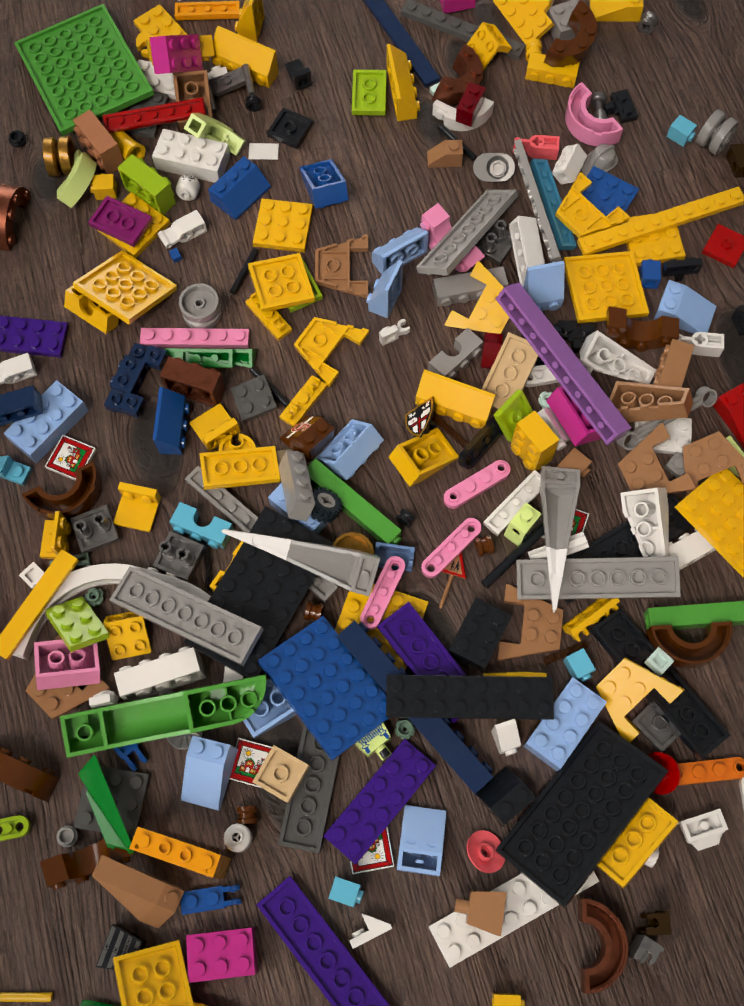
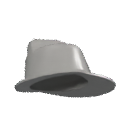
M613 144L598 145L592 152L587 154V158L581 168L582 173L587 176L593 166L605 172L614 168L618 162V156L614 150L615 146Z
M484 153L474 161L473 170L476 177L481 181L502 182L511 178L515 170V164L512 157L508 154Z

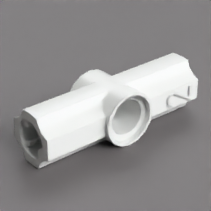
M583 532L570 536L567 556L589 548ZM546 545L529 551L530 560L547 559Z

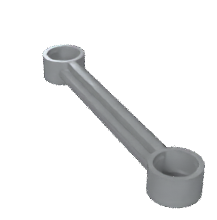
M707 386L700 387L696 391L695 397H693L694 403L691 411L701 405L704 407L713 406L717 400V392ZM709 392L707 400L703 402L704 395ZM676 419L649 421L633 431L629 430L622 438L616 440L617 444L626 450H633L638 445L639 439L650 434L658 425L663 423L665 426ZM631 434L630 441L624 445L625 438Z

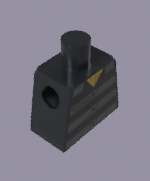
M112 924L96 967L114 970L113 957L143 950L146 940L119 924Z

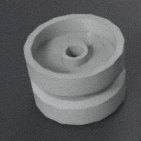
M717 109L709 117L696 138V143L701 147L709 145V152L715 156L726 147L739 126V121L733 117L726 120V113L720 109Z
M203 283L193 284L182 291L179 297V307L186 324L190 328L211 329L219 323L222 317V308L219 297L211 286Z

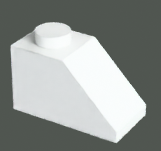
M515 719L494 726L491 732L499 754L505 753L506 756L517 753V749L521 747Z

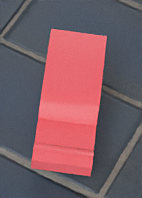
M534 135L530 139H521L525 152L531 158L557 160L560 136Z

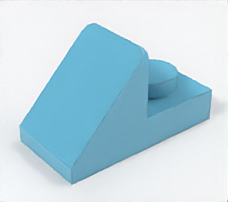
M8 455L0 456V478L25 486L33 469L13 461Z

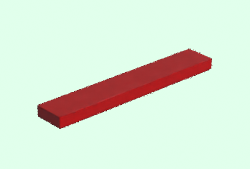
M201 97L103 115L104 127L109 133L187 120L192 113L206 115L204 98Z

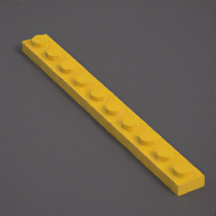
M738 186L578 238L577 244L583 255H591L744 205V194Z

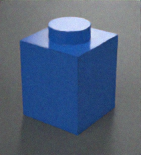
M652 259L642 260L639 276L643 288H658L661 281V261H654Z

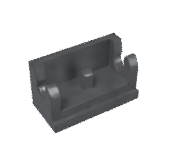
M636 934L628 948V958L644 963L649 954H651L648 965H653L660 952H663L665 948L645 935Z

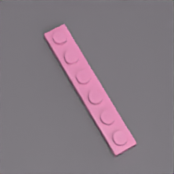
M141 328L139 344L146 347L152 345L158 348H249L250 332L249 329Z

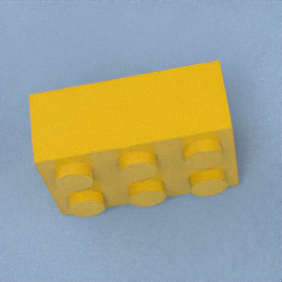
M533 411L516 423L511 450L516 456L519 455L524 466L528 470L531 469L532 472L534 470L538 471L542 466L552 461L560 439L538 413Z

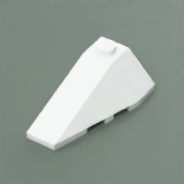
M598 330L586 337L579 351L581 362L593 370L636 383L650 384L656 369Z
M666 488L622 492L623 514L630 523L632 534L635 535L639 543L642 556L669 557V506Z

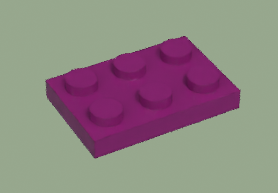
M106 196L88 223L89 226L135 247L153 220L150 215Z

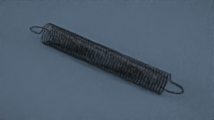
M208 548L203 552V556L205 553V591L207 584V591L212 592L209 586L210 577L212 579V564L211 567L209 566L211 562V548L210 554Z

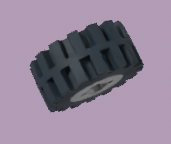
M317 487V489L312 490L315 506L310 515H312V519H317V522L331 523L342 509L341 499L337 498V494H333L332 490L329 489L327 491L324 487L322 489Z

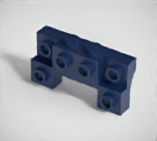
M134 343L129 355H125L124 359L119 362L118 371L110 380L111 391L104 403L106 410L139 418V408L141 404L145 405L146 402L143 397L137 396L149 371L148 367L161 371L163 359L168 358L167 351L152 345L146 347Z

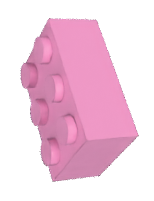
M63 640L34 642L37 690L100 683L97 643L70 652Z

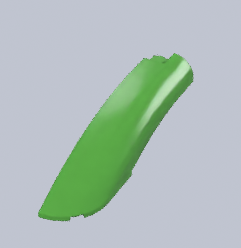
M266 674L60 716L66 757L69 758L239 723L250 717L261 704L266 691Z

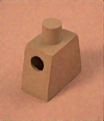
M470 892L468 900L456 898L454 912L466 914L465 924L501 936L507 892Z

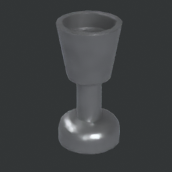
M604 92L593 93L590 104L596 107L593 117L599 119H608L605 110L602 108V105L607 100Z

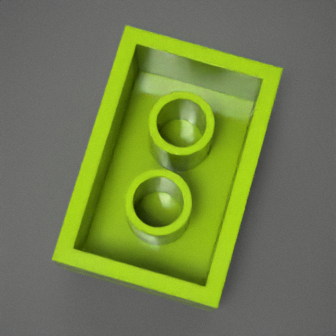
M131 154L117 167L125 189L135 194L162 215L176 204L169 179L160 176L156 169L147 166L143 159Z

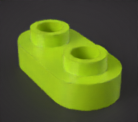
M21 815L0 819V827L3 829L0 834V842L26 836L31 829L30 820ZM23 823L24 827L19 831L18 825Z

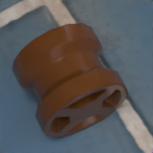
M485 535L481 539L474 538L475 549L479 557H482L485 553H495L490 535Z
M309 600L305 609L304 620L312 619L316 621L322 617L324 604H314L313 601Z
M257 806L237 807L236 812L239 814L237 823L243 825L258 824V819L256 818Z

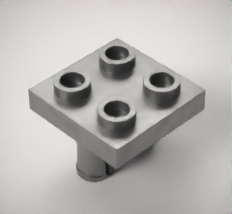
M498 220L497 223H494L478 243L475 244L485 255L486 259L499 266L513 248L510 231L506 230V222L504 220Z
M107 504L70 518L82 553H89L120 541Z
M170 531L166 540L159 544L160 552L153 566L189 582L206 547Z

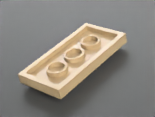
M509 332L481 389L495 394L493 407L499 409L517 389L523 391L539 357L526 339Z

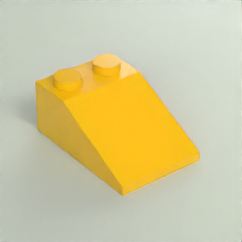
M263 0L244 1L243 7L239 10V20L235 23L237 34L255 42L258 41L265 18Z
M589 0L590 9L596 21L639 22L644 7L643 0Z
M439 428L431 430L428 434H423L422 437H415L398 444L389 455V459L409 487L424 481L459 457Z

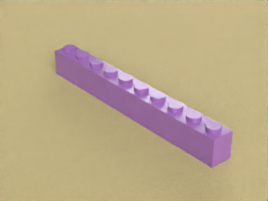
M519 282L504 287L496 297V301L605 444L608 445L622 438L631 429V426Z

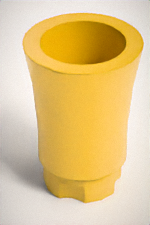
M126 132L110 133L117 142L121 155L125 160L131 154L137 158H144L145 147L131 138Z

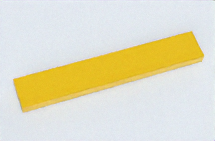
M61 549L0 634L1 657L6 660L11 658L79 562L76 557Z

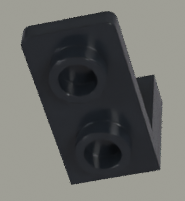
M300 59L285 63V68L296 91L312 86L311 72L308 67H303Z

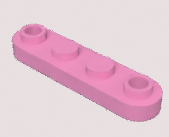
M504 460L495 461L448 489L444 494V504L451 509L460 507L505 480L510 474V465ZM498 467H503L504 470L500 471ZM455 495L457 498L453 500L450 496Z
M468 518L423 561L421 567L423 575L427 578L437 577L474 538L478 537L481 532L480 522L475 518ZM473 527L474 531L470 532L468 528ZM432 566L435 570L430 572L427 568Z
M398 556L390 557L386 561L361 613L360 621L368 630L376 629L377 625L380 624L405 571V562ZM397 565L399 569L395 571L392 569V566ZM372 617L374 622L368 623L367 619Z

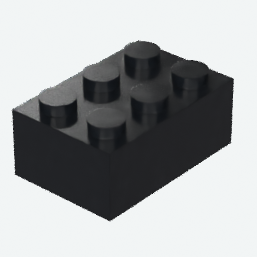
M475 598L448 653L453 658L484 673L512 615Z

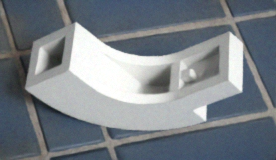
M484 98V102L472 127L456 122L457 108H453L437 99L433 103L432 115L437 119L443 120L444 125L449 130L469 131L480 127L493 114L494 102Z

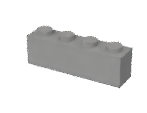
M503 266L487 269L503 287L508 286ZM471 272L433 279V292L437 307L479 300L486 284L470 277Z
M286 450L279 465V472L288 518L307 521L315 506L305 455L298 451Z

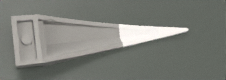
M542 466L540 497L552 610L555 612L580 489V470Z
M222 530L224 534L289 561L351 592L370 596L380 561L379 556L361 552V550L235 530Z

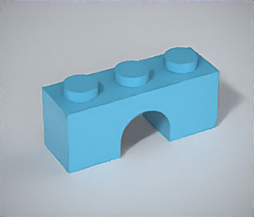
M179 502L170 520L173 531L181 535L186 533L190 535V538L198 542L203 540L214 549H225L231 536L224 534L222 530H234L232 523L214 516L208 526L200 527L197 525V520L200 516L198 510Z

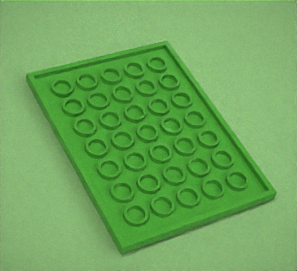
M104 4L14 42L62 136L73 132L75 127L73 119L88 110H91L97 119L100 120L103 118V115L118 112L154 95L153 89Z

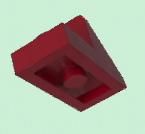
M485 332L481 368H492L502 347L503 334Z

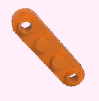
M741 757L678 764L681 772L678 786L744 778V759ZM737 764L742 766V771L736 769Z

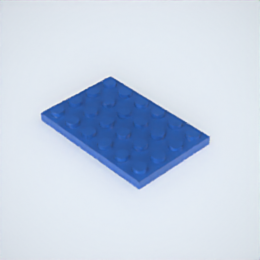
M322 616L260 658L258 664L333 761L389 718H386V695L365 668L337 638V632L326 618Z

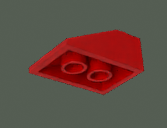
M744 383L720 395L713 407L744 448Z

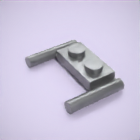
M243 64L242 67L209 81L212 113L217 112L214 96L218 98L244 85H247L249 96L255 95L248 64Z

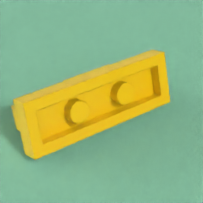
M256 292L245 301L247 307L277 341L292 332L290 325L277 310L261 312Z
M312 375L281 413L280 419L291 427L296 425L327 388V384Z
M619 599L596 600L563 625L562 629L565 633L571 635L574 640L580 642L579 633L582 631L584 635H589L586 627L597 623L603 615L608 617L611 608L613 611L618 610L619 608L616 604L620 602Z

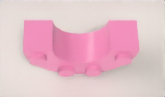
M583 82L579 83L572 90L567 104L565 121L569 131L580 142L591 146H598L600 144L614 145L618 143L623 128L613 117L599 119L589 114L587 108L589 107L592 93Z
M439 203L421 217L420 226L429 232L428 241L431 250L452 228L449 220L450 216ZM475 245L454 269L459 272H466L477 261H481L485 255Z

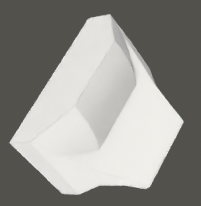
M721 809L679 822L687 843L692 844L698 851L718 845L722 834L729 830Z

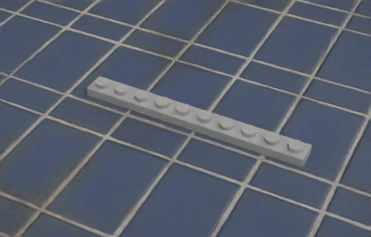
M197 466L185 478L186 482L243 532L249 533L258 517L225 488L204 490L201 468ZM316 575L309 589L326 603L338 590V586Z

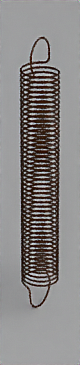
M435 414L432 417L434 422H439L438 426L443 427V430L448 426L438 415ZM453 428L446 432L450 433L448 435L457 441L459 445L468 444Z
M587 643L575 644L571 646L574 648L562 650L566 652H556L550 655L553 657H544V660L555 658L544 662L551 661L553 663L559 660V658L562 659L560 656L565 658L571 655L568 652L575 653L580 650L577 648L583 649L582 647H585L586 649L589 645H586Z

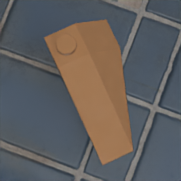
M101 855L92 874V877L139 921L156 928L161 927L175 913L184 894L182 889L171 883L104 855Z

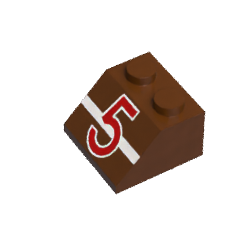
M305 416L282 435L280 440L293 451L304 453L305 460L308 462L333 440L335 428L322 417Z

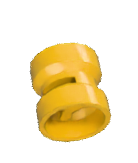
M535 38L526 42V60L528 62L531 52L542 54V42Z

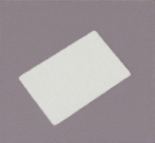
M250 143L248 159L278 160L279 144Z

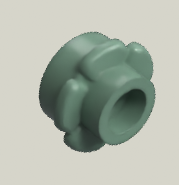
M91 588L85 594L84 599L91 607L99 606L104 600V593L101 589Z
M399 720L396 723L395 734L398 737L407 740L410 736L414 735L415 728L410 720Z

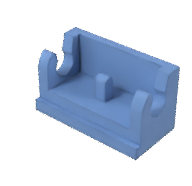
M376 542L375 555L380 557L378 567L384 568L386 561L390 557L398 556L405 562V571L412 572L415 547ZM397 565L392 566V569L398 570L399 567Z

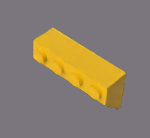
M217 26L213 39L215 56L211 57L212 63L216 66H226L229 72L242 67L243 64H248L252 81L270 88L279 75L276 50Z
M386 44V68L397 121L417 119V111H420V104L415 99L417 98L416 87H413L414 75L410 74L411 61L407 60L405 52L391 44Z
M424 369L416 394L415 404L420 405L433 396L434 411L438 415L452 417L457 422H466L472 427L479 429L483 428L489 420L495 394Z

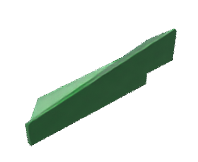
M165 348L172 358L178 357L187 363H197L202 367L234 368L235 365L253 368L257 355V349Z
M94 755L78 773L88 790L86 791V796L107 847L112 849L117 847L127 850L129 854H133L134 850L129 849L131 841L96 755Z

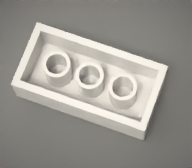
M167 129L162 130L152 155L155 168L158 170L179 175H193L197 179L214 183L224 175L231 157L228 143L206 138L198 139L193 135Z
M190 646L180 648L179 652L174 654L164 653L158 659L152 661L151 659H146L139 662L137 666H124L120 668L119 672L114 673L120 697L126 702L143 699L159 694L163 690H171L205 679L206 675L200 655L194 647L190 648Z

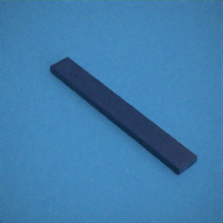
M363 0L396 48L406 53L407 60L411 61V69L424 87L427 88L439 82L440 76L384 0Z

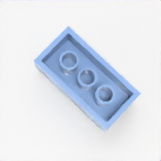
M57 380L42 394L43 414L16 421L4 432L8 440L36 464L59 442L61 436L66 435L89 411L81 399Z
M572 677L554 702V720H541L523 747L558 772L607 701Z

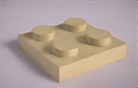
M273 745L253 783L283 801L290 803L310 766Z

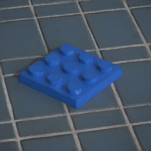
M593 166L586 176L592 181V184L582 195L607 216L618 206L626 213L638 194L639 188Z

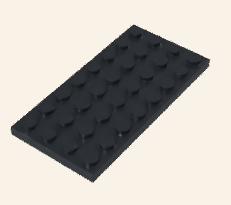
M267 506L264 507L249 532L329 546L333 545V542ZM243 542L208 602L264 629L246 663L242 666L188 639H185L184 644L191 648L194 647L195 650L245 678L259 676L263 669L258 664V660L275 649L315 579L316 574Z
M598 721L495 851L565 909L668 775L669 770Z

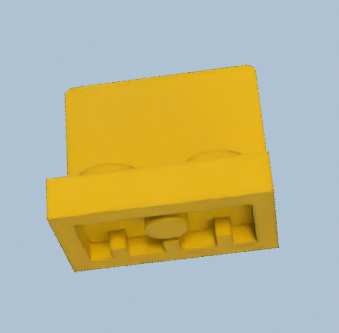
M485 22L481 23L467 43L480 58L483 71L497 52L509 53L512 49L496 25Z
M221 404L214 406L190 422V426L209 452L217 448L226 436L232 434V437L241 432L235 418L231 419Z
M120 482L118 490L122 497L113 523L117 526L151 532L161 500L160 494L156 489Z
M60 511L55 512L54 520H45L40 557L42 559H55L61 549L67 553L69 551L67 540L68 535L71 534L72 527Z
M132 612L105 617L103 625L109 632L107 643L113 661L151 653L145 618Z

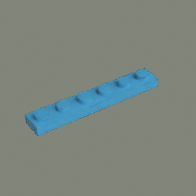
M532 159L530 166L558 249L574 250L577 245L572 231L555 216L562 201L548 160Z

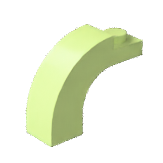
M192 113L184 127L186 131L198 139L207 138L228 143L229 151L235 156L239 154L246 141L234 133L233 129L201 113Z
M78 149L74 153L73 168L66 180L57 189V198L70 208L84 194L96 170L97 163L86 152H81Z

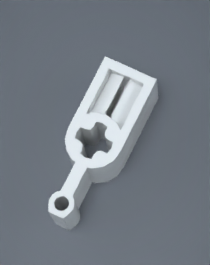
M195 210L177 219L170 228L157 234L166 249L178 242H188L207 232L204 220L198 211Z
M696 332L692 337L679 334V341L694 345L693 355L720 357L724 350V334Z
M28 353L0 363V385L3 383L13 384L37 376L33 360Z

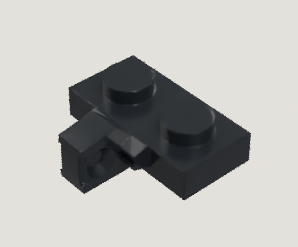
M628 90L612 92L610 95L611 101L604 104L603 107L606 115H617L621 124L637 120L638 114Z
M691 257L685 260L671 259L665 261L662 269L663 277L674 276L675 282H681L684 275L698 274L703 265L702 258Z
M558 320L557 323L562 331L561 337L563 340L572 342L573 353H579L581 343H584L586 337L595 332V322L577 323V321Z

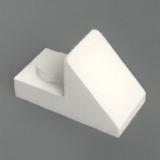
M361 913L368 931L365 932L362 928L352 933L353 938L349 940L352 948L354 949L391 930V924Z

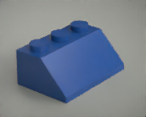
M243 156L208 189L211 202L236 221L271 188V185L259 168Z
M159 387L153 441L160 454L182 455L183 448H186V437L184 435L185 431H188V420H186L187 414H190V403L187 402L184 395L164 387Z

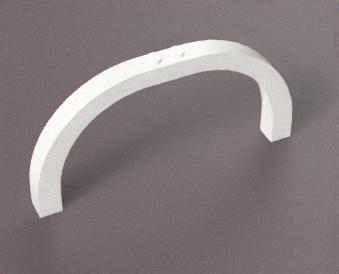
M99 564L71 572L45 609L62 604L90 588L108 584H119L129 566L207 602L211 596L193 584L178 579L172 573L164 575L152 567L144 569L127 564ZM45 610L13 653V656L29 660L34 648V642H36L43 626L48 620ZM225 667L223 682L245 678Z

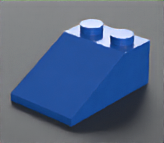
M332 159L299 167L315 209L325 208L327 205L340 204L343 201L349 200L346 180Z

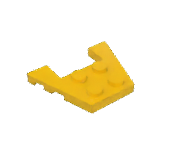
M582 172L577 176L570 191L556 211L555 216L578 238L627 222L630 216L619 206L605 216L582 195L592 184V181Z
M477 261L470 277L486 284L482 295L469 319L452 310L444 325L501 334L509 316L496 301V297L504 287Z
M314 317L296 340L294 347L327 386L330 387L338 377L339 371L325 364L327 359L344 337L360 346L369 335V330L354 328V326L348 324L347 326L340 325L335 321Z
M624 658L596 686L601 698L607 701L605 706L620 736L629 743L641 732L626 715L655 688L671 704L684 691L682 687L676 686L667 679L659 677L627 658Z

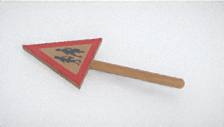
M462 552L442 571L443 573L450 574L439 605L440 609L443 608L453 577L466 579Z

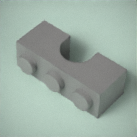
M466 328L455 338L454 348L459 354L457 356H448L441 351L429 361L428 371L454 379L460 369H465L471 359L477 358L482 353L483 341L469 328Z

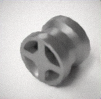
M645 12L638 24V29L644 34L652 33L658 21L657 15L653 12Z

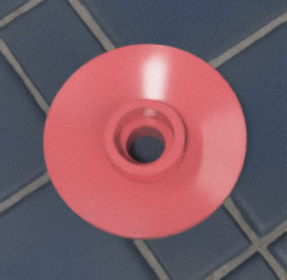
M480 830L469 837L467 841V854L472 864L478 870L485 873H494L500 870L505 862V859L495 851L501 844V841L493 833Z

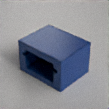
M177 248L169 251L174 263L182 260Z

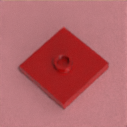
M718 224L705 245L702 254L734 269L744 251V236Z

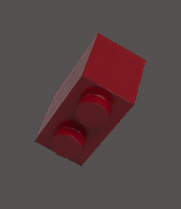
M469 82L457 106L456 122L472 127L484 102L486 87Z

